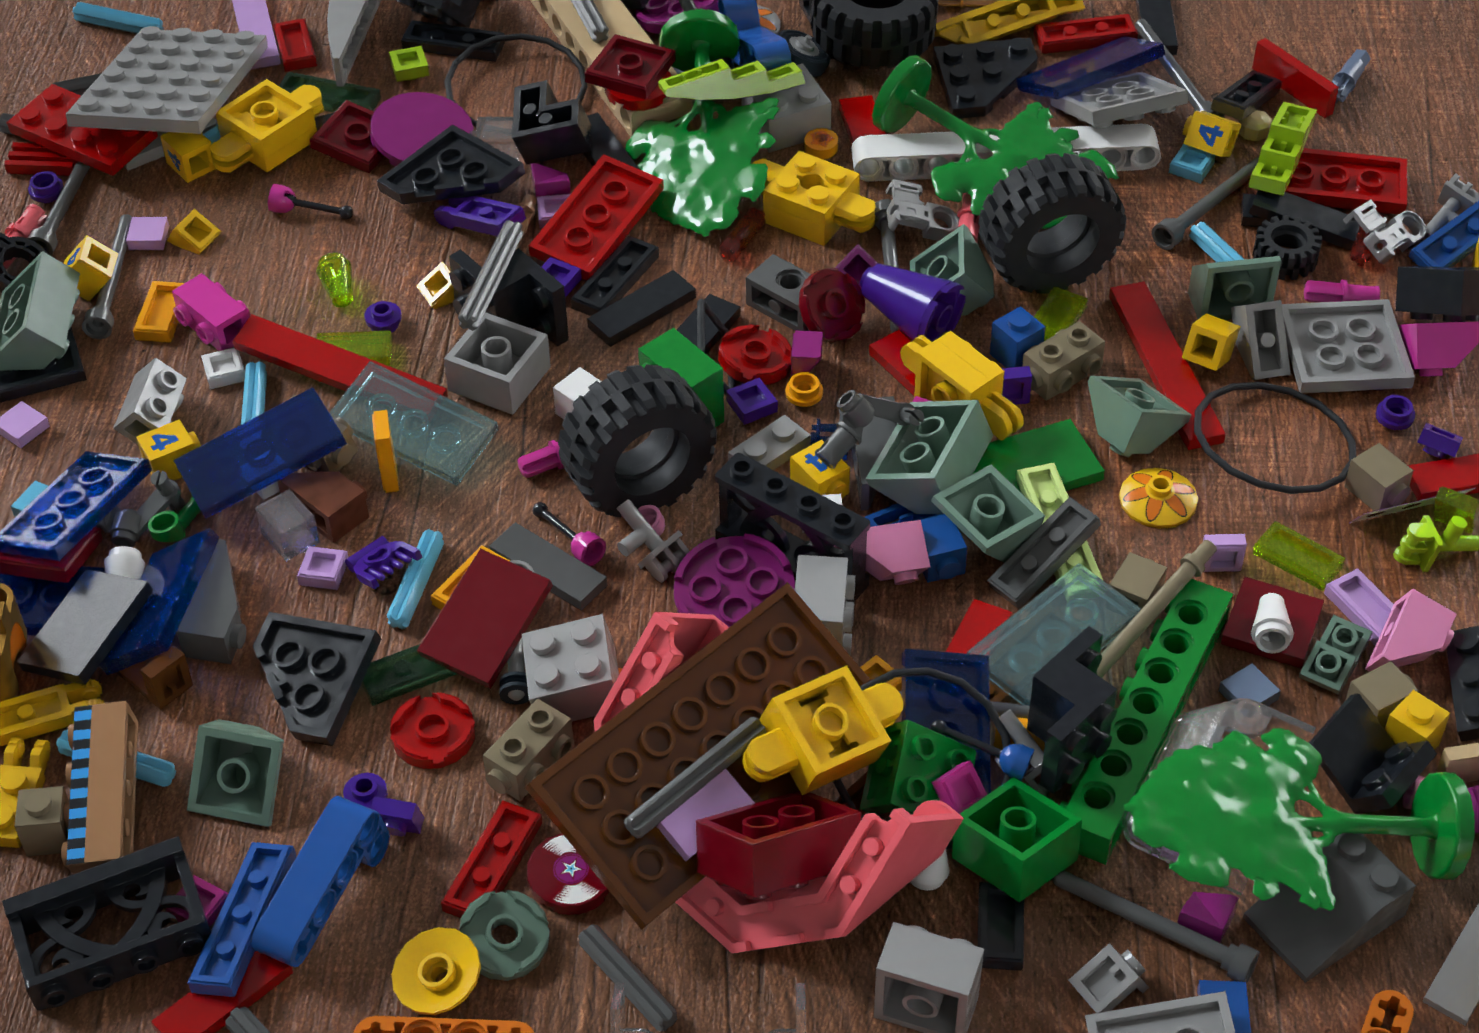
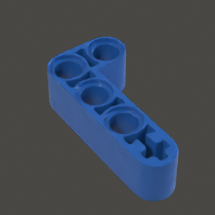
M718 0L719 13L728 16L737 25L740 36V46L733 62L743 66L758 60L767 71L791 63V54L787 41L783 37L760 26L756 0Z
M335 796L329 801L258 922L252 937L251 945L253 950L294 968L303 963L359 864L363 863L367 866L375 867L380 863L387 851L390 834L381 815L377 811L341 796Z

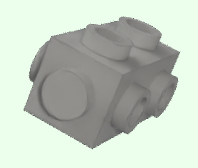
M153 359L135 374L113 429L138 445L136 436L171 423L173 413L184 400V395L181 392L187 378L159 359Z

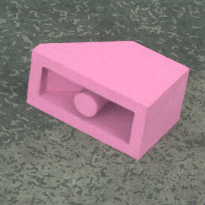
M921 520L872 526L867 531L866 571L879 581L894 579L895 585L912 583L919 580L918 575L931 567Z
M1415 589L1410 590L1394 603L1365 670L1370 672L1390 661L1397 667L1424 661L1437 651L1443 652L1453 639L1454 631L1450 628L1456 613Z

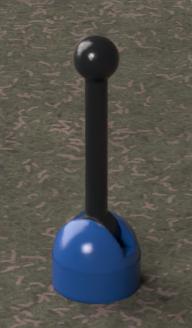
M936 719L930 724V729L937 733L946 735L999 758L1003 772L1007 776L1017 778L1022 782L1035 749L1018 743L1011 744L1001 750L947 727L946 722L941 719Z

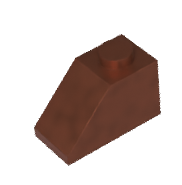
M339 471L282 473L277 477L282 504L333 543L369 518L366 490L358 481L349 480Z

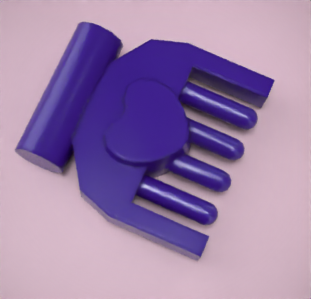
M381 536L345 559V563L348 569L356 574L359 582L372 589H376L379 587L377 579L383 581L385 573L392 575L394 567L398 569L403 568V564L397 561V559L411 563L412 559L418 561L423 557L419 549L402 541L389 543L385 537Z

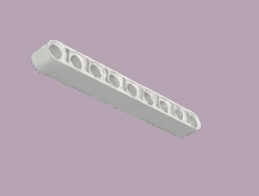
M1121 124L1105 128H1094L1092 126L1051 127L1054 133L1059 128L1078 130L1079 138L1071 141L1073 145L1072 152L1079 155L1090 149L1095 150L1115 165L1117 171L1151 169L1161 159L1156 132L1148 124ZM954 132L865 135L857 138L852 143L851 151L854 172L860 173V180L868 182L892 181V179H931L933 168L950 162H958L965 151L966 145ZM990 135V136H989V137H991L993 140H996V141H997L998 139H1000V138H998L997 136H994V135ZM979 143L975 145L976 154L980 159H988L993 156L990 149Z

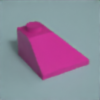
M1479 321L1398 325L1412 369H1419V376H1443V368H1456L1479 343Z

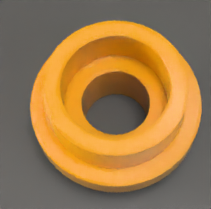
M800 372L790 378L785 388V395L790 403L800 407H808L817 404L822 399L823 386L816 375L809 372Z

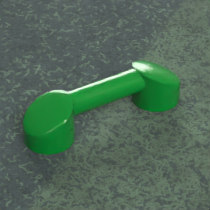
M215 458L206 459L195 466L193 475L199 489L178 514L173 511H162L155 514L149 520L148 529L154 540L158 542H175L185 538V529L211 499L219 497L227 487L228 474L221 460Z

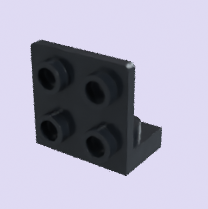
M1360 694L1350 695L1309 742L1321 754L1322 763L1320 766L1355 814L1392 808L1437 755L1428 740L1411 744L1404 741L1395 745Z

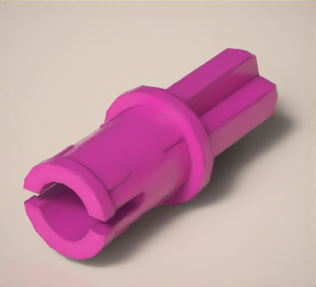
M1309 280L1305 284L1304 299L1307 302L1315 303L1380 300V287L1348 284L1347 280H1341L1340 283Z
M551 440L548 442L547 447L519 457L517 463L521 474L526 478H530L555 467H558L559 470L564 469L565 467L559 457L560 447L558 442Z

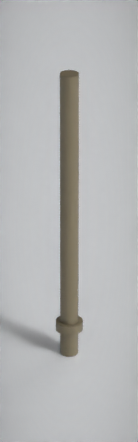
M1204 540L1192 554H1185L1180 560L1181 566L1101 653L1102 661L1097 670L1099 677L1102 678L1186 584L1193 577H1199L1205 571V563L1217 551L1216 546L1211 541Z

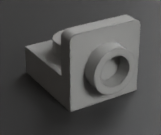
M1110 943L1068 980L1096 1013L1111 1011L1136 988L1142 994L1149 988L1140 977L1146 971L1141 963L1128 949L1120 955Z

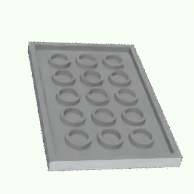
M156 26L142 28L66 113L67 124L69 127L201 134L268 48L266 35H254L251 31H241L234 34L223 33L218 29L193 32L189 28H178L175 30H160Z

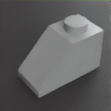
M1281 300L1231 307L1233 323L1241 326L1235 344L1252 380L1291 375Z

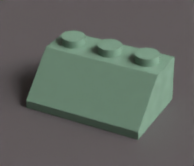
M43 251L2 291L0 298V371L44 369L55 358L61 359L69 347L70 341L67 339V335L75 319L72 311L80 295V290L77 289L80 273Z
M978 400L910 402L915 409H920L924 413V421H919V426L897 424L866 477L868 485L915 514H944L932 502V497L971 476L993 437L991 428Z

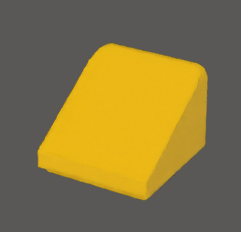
M193 209L172 230L167 241L172 245L200 255L222 231L196 209Z
M441 262L417 285V288L433 309L453 303L455 299L453 285L449 279L451 268L444 262Z

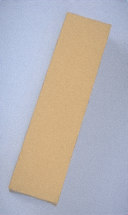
M530 0L562 45L570 49L583 64L585 71L614 34L654 44L621 0H593L609 28V38L606 41L601 40L599 43L592 40L571 0ZM671 66L669 69L672 76L677 75V72ZM593 85L630 137L646 120L670 121L686 115L693 108V99L666 97L663 99V104L646 111H629L623 109V105L616 101V105L611 103L605 94V88Z

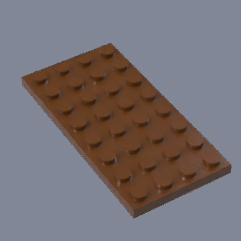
M787 582L529 782L525 789L642 930L706 876L697 871V853L685 861L656 826L642 838L637 839L632 836L624 825V820L628 815L750 717L760 719L773 697L846 665L859 687L871 680ZM743 755L726 768L755 803L799 791L789 772L766 782L754 780L744 769L742 763Z

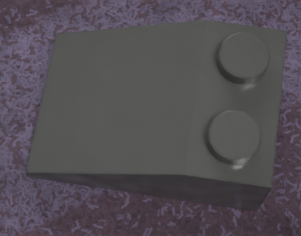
M1345 833L1337 835L1333 843L1328 847L1322 848L1323 854L1327 857L1331 892L1336 897L1333 910L1328 911L1319 907L1315 911L1308 905L1299 902L1301 895L1287 885L1278 882L1280 893L1265 901L1259 899L1243 915V919L1305 983L1406 916L1416 885L1363 834Z

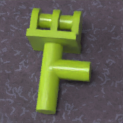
M1423 515L1419 523H1411L1409 525L1407 534L1402 537L1400 546L1395 549L1393 556L1401 564L1419 565L1422 572H1428L1440 552L1479 551V535H1461L1467 526V522L1460 516H1453L1443 534L1439 535L1430 516Z

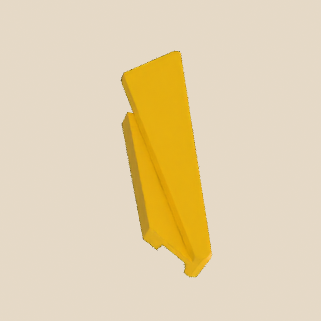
M1000 0L936 23L935 37H942L957 45L993 41L1030 28L1036 24L1055 19L1058 15L1082 11L1085 9L1082 0Z

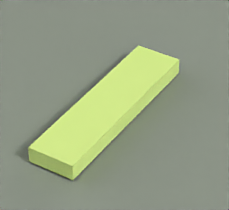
M1055 463L1017 470L1016 480L1021 493L1045 515L1044 523L1069 498ZM1086 540L1054 573L1067 606L1106 597V585Z

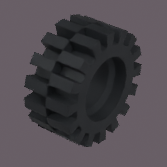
M1283 215L1281 221H1279L1277 216L1271 217L1270 222L1265 220L1262 222L1261 227L1259 226L1257 229L1252 254L1253 259L1280 256L1279 279L1285 280L1286 275H1290L1291 280H1297L1298 274L1304 278L1308 276L1309 271L1312 273L1318 263L1322 236H1319L1320 231L1317 227L1311 229L1312 223L1309 221L1302 224V218L1295 217L1294 221L1289 220V215ZM1280 246L1290 247L1293 249H1286Z

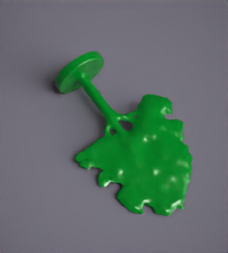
M694 9L683 11L671 17L664 24L659 36V46L675 50L676 61L672 67L685 72L708 64L716 59L725 57L733 60L738 53L740 36L737 25L728 16L715 10ZM767 98L762 102H752L749 105L736 106L729 111H726L722 105L715 104L713 100L695 99L691 111L671 123L653 119L644 121L626 142L625 150L632 160L645 153L646 156L637 165L638 168L663 179L664 190L650 206L651 211L656 212L664 220L670 221L672 225L679 224L686 229H692L694 232L702 234L703 237L709 236L712 230L728 228L738 217L739 211L737 206L741 198L747 197L754 202L765 189L768 167L766 164H752L751 158L757 155L760 148H771L776 142L772 134L768 132L759 134L768 119L774 120L775 115L780 110L777 107L779 99ZM716 111L718 113V118L714 119L713 113ZM700 114V128L696 131H688V124L695 116Z
M918 55L909 56L898 64L881 87L872 113L873 125L886 134L895 133L903 128L918 111L954 132L965 142L966 148L960 160L933 168L931 180L935 188V194L944 201L961 202L963 193H968L971 196L970 210L975 216L980 215L981 210H984L983 203L987 195L994 193V185L1000 179L1004 181L1009 176V171L1015 167L1020 169L1027 165L1026 161L1033 158L1038 160L1044 159L1047 154L1056 153L1060 157H1063L1064 153L1075 154L1072 152L1073 145L1071 141L1079 138L1078 130L1059 128L1054 133L1049 119L1054 117L1051 115L1050 109L1043 108L1040 102L1027 105L1026 110L1016 115L1010 122H1007L1002 130L979 129L969 125L925 98L932 78L931 65ZM990 135H994V136H997V137L1000 138V139H998V140L996 141V140H993V139H992L991 137H989V136H990ZM979 143L990 149L993 156L988 159H980L976 154L975 145ZM1090 149L1078 155L1079 158L1086 157L1094 161L1095 165L1101 167L1108 179L1113 178L1117 180L1119 178L1115 165L1110 163L1099 152ZM1067 216L1057 218L1042 228L1050 229Z
M1273 728L1270 732L1261 735V740L1269 747L1268 751H1264L1255 745L1246 734L1239 731H1232L1221 742L1213 743L1212 749L1203 745H1195L1190 749L1179 748L1173 752L1172 756L1166 757L1160 762L1157 769L1149 772L1150 778L1141 785L1139 792L1130 799V802L1123 805L1124 810L1130 812L1133 816L1132 831L1135 836L1153 848L1166 847L1179 853L1176 862L1169 864V869L1187 881L1222 888L1229 884L1231 868L1239 869L1245 877L1254 881L1252 893L1262 901L1273 898L1280 893L1278 884L1280 882L1301 895L1299 902L1308 905L1315 911L1319 907L1328 911L1335 908L1336 897L1331 892L1327 857L1323 854L1322 848L1328 847L1333 843L1337 835L1356 833L1410 836L1413 855L1420 870L1430 879L1455 880L1464 872L1471 857L1475 837V815L1471 795L1464 780L1455 773L1437 772L1428 774L1420 782L1415 793L1410 817L1341 812L1326 805L1313 784L1312 780L1316 778L1319 765L1322 763L1321 754L1310 743L1297 737L1290 730ZM1305 787H1308L1310 792L1305 791ZM1300 799L1310 803L1321 812L1323 817L1299 815L1295 811V802ZM1312 832H1322L1324 836L1319 838L1312 837Z

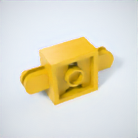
M266 79L220 108L216 113V119L221 138L210 145L214 167L221 172L230 173L250 161L268 173L310 145L311 137L317 132L315 117L324 112L321 91L313 85H302L289 93Z
M798 151L785 166L766 159H759L752 163L766 164L768 167L765 189L761 193L763 195L764 223L822 246L827 244L841 226L859 233L866 232L874 226L875 201L859 195L860 173L802 151Z
M951 330L933 342L924 335H920L901 348L900 353L904 366L916 374L914 398L918 396L930 401L978 400L993 435L1000 440H1004L1022 428L1024 420L1020 408L1002 395L1004 370L996 362L990 361L974 349L969 342L961 339Z
M847 665L775 696L771 699L759 719L761 724L765 726L767 733L751 740L743 754L742 763L744 769L751 778L758 782L770 781L789 772L801 794L804 795L868 766L878 760L891 742L885 728L893 725L903 710L902 696L895 687L885 682L861 690Z

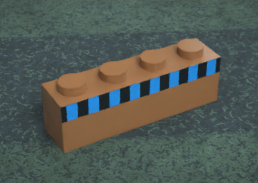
M127 701L75 707L74 724L68 726V741L72 749V762L66 765V781L70 788V801L65 802L63 808L64 821L68 828V841L62 843L61 857L64 867L69 868L73 875L133 853L138 720Z

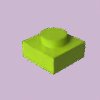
M422 46L389 52L390 62L397 82L430 76Z

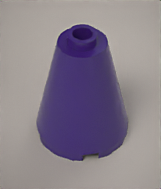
M880 263L867 268L860 280L862 295L912 341L918 336L924 335L933 342L941 337L945 331L949 332L951 330L953 332L966 302V296L960 293V290L965 289L964 286L955 281Z

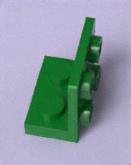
M910 720L894 723L885 728L891 742L878 760L869 765L859 810L879 815L892 812L896 808H904L913 815L916 808L923 802L931 800L940 801L931 782L962 762L971 761L974 766L976 750Z

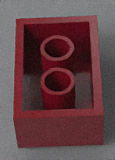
M799 790L696 820L697 871L704 876L716 880L718 885L736 889L744 893L745 897L755 900L769 898L772 896V892L787 887H804L808 884L809 880L829 875L861 822V812L811 792L802 795Z

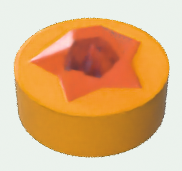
M813 129L804 137V151L823 160L829 159L838 152V136L829 129Z

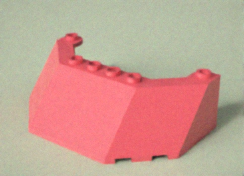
M654 612L593 720L595 731L729 627L715 615ZM939 800L923 802L916 808L913 815L904 808L893 809L889 816L892 819L889 821L882 820L875 813L865 814L827 877L822 876L809 880L808 884L804 887H787L774 891L769 898L755 900L745 897L744 893L736 889L720 886L716 883V880L706 876L675 903L731 953L845 937L943 854L964 817Z

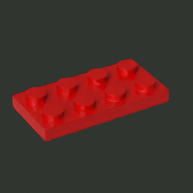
M54 84L50 85L7 121L10 133L112 176L158 137L157 131L69 127L66 113L81 95Z
M1304 148L1285 192L1326 207L1344 208L1347 210H1354L1372 199L1377 206L1375 208L1377 212L1400 214L1406 211L1407 159Z
M603 154L529 244V255L544 262L552 257L581 268V277L587 281L618 248L664 190L663 179Z

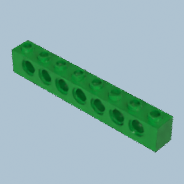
M1191 579L1165 608V613H1167L1165 619L1158 618L1150 635V641L1152 642L1150 648L1142 647L1134 670L1137 671L1135 677L1131 678L1128 676L1121 688L1119 700L1122 702L1118 708H1115L1117 713L1111 724L1110 735L1112 736V742L1109 748L1101 757L1096 758L1093 756L1088 761L1090 763L1086 771L1083 770L1071 785L1070 793L1073 796L1070 802L1062 801L1060 806L1082 819L1080 855L1104 865L1107 864L1124 830L1126 818H1130L1131 815L1130 812L1124 810L1123 805L1130 802V799L1139 792L1141 785L1150 778L1149 772L1154 770L1228 621L1233 593Z

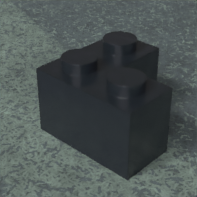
M547 80L514 88L512 139L526 165L591 151L592 125L579 98L558 103Z
M1398 267L1395 311L1410 312V319L1432 320L1433 314H1442V321L1444 322L1479 321V267Z

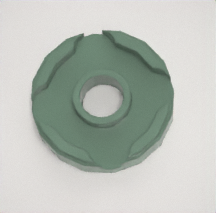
M512 890L484 893L470 903L461 917L459 930L469 936L479 951L480 974L489 979L504 981L524 977L539 966L548 949L550 932L546 914L537 902L519 891ZM507 925L515 930L517 938L511 943L502 944L492 937L491 932L497 926Z

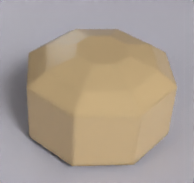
M1255 110L1242 121L1238 120V123L1242 124L1239 134L1244 139L1251 141L1268 138L1272 118L1264 111Z

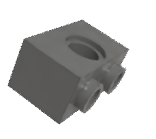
M772 254L746 277V304L794 331H809L800 313L799 292L804 281L811 274Z

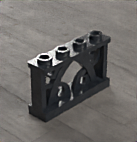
M735 453L715 474V481L719 484L720 525L715 529V540L731 536H744L746 533L770 541L788 558L795 582L798 555L848 558L847 575H855L854 600L847 601L855 602L867 589L870 575L865 573L866 545L870 520L742 453ZM779 515L796 524L810 540L805 541L782 529L770 516Z
M179 836L2 901L10 924L25 981V988L37 1011L62 1006L73 998L92 991L107 989L118 981L137 974L149 973L158 966L173 960L194 956L203 950L211 934L193 872ZM181 879L186 896H166L168 883ZM136 896L138 901L127 900V898ZM113 904L122 911L140 913L130 930L116 945L96 943L79 937L92 924L97 909ZM171 907L181 908L189 913V919L178 923L173 914L162 912V910ZM82 915V917L75 923L73 918ZM170 922H176V923H177V924H174V925H171V926H169V927L164 928V926H165L166 924L170 923ZM42 930L49 940L33 952L28 935ZM57 948H61L52 960L54 970L41 974L40 967L44 959ZM61 963H69L68 965L55 969Z

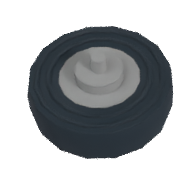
M787 29L780 31L778 35L783 37L788 43L791 63L794 62L796 65L804 64L813 77L821 76L827 69L831 56L823 51L814 37L797 30Z

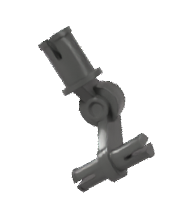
M849 390L837 401V407L840 409L839 421L836 423L837 429L815 451V455L826 466L834 469L854 444H861L863 427L873 420V416L890 420L903 426L910 424L919 426V421H924V413L920 409H915L912 404L907 402L898 403L857 393L855 390Z
M158 470L151 476V482L156 487V490L137 511L128 508L121 510L113 502H105L103 506L72 504L69 509L68 520L69 524L103 529L105 533L112 535L111 541L117 546L134 547L141 535L148 529V522L155 514L165 511L168 506L171 511L175 512L176 510V512H180L186 503L180 496L181 489L174 480H170L165 471L160 473Z

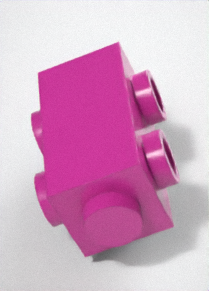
M202 273L172 291L176 305L173 311L177 320L183 326L191 327L204 344H211L218 351L234 347L233 339L250 317L248 308L241 300L236 301L227 294L220 283L212 282Z

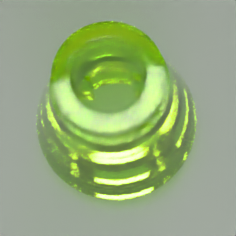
M328 253L322 256L318 261L316 274L332 300V304L336 307L350 305L354 300L351 262L341 253Z

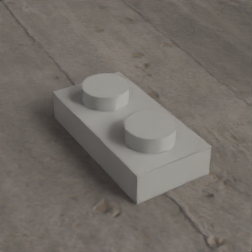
M784 414L728 452V461L735 453H742L775 470L790 460V456L811 445V434Z

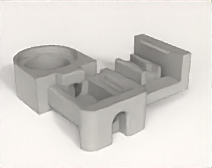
M892 179L886 189V194L892 195L893 198L887 207L888 228L894 232L898 224L922 229L923 238L939 241L958 228L959 218L952 209L929 202L924 205V202L920 201L919 195L921 196L923 193L922 185ZM934 218H938L944 221L948 225V228H942L941 226H939L934 221Z
M1372 199L1354 209L1343 219L1345 223L1356 220L1366 234L1369 233L1363 240L1364 244L1381 264H1385L1396 255L1394 250L1399 248L1404 252L1426 234L1424 221L1413 211H1403L1386 224L1387 218H1382L1375 209L1377 206ZM1402 223H1404L1405 225H1407V226L1410 228V230L1412 231L1413 235L1410 234V233L1404 228V226H1403ZM1379 243L1383 244V249L1381 250L1377 247Z

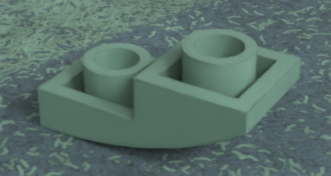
M1333 615L1320 641H1316L1299 674V678L1339 694L1370 642L1372 631Z

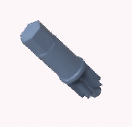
M1356 49L1342 69L1333 77L1332 83L1339 87L1336 103L1338 100L1343 103L1349 93L1355 88L1356 82L1371 59L1366 50Z

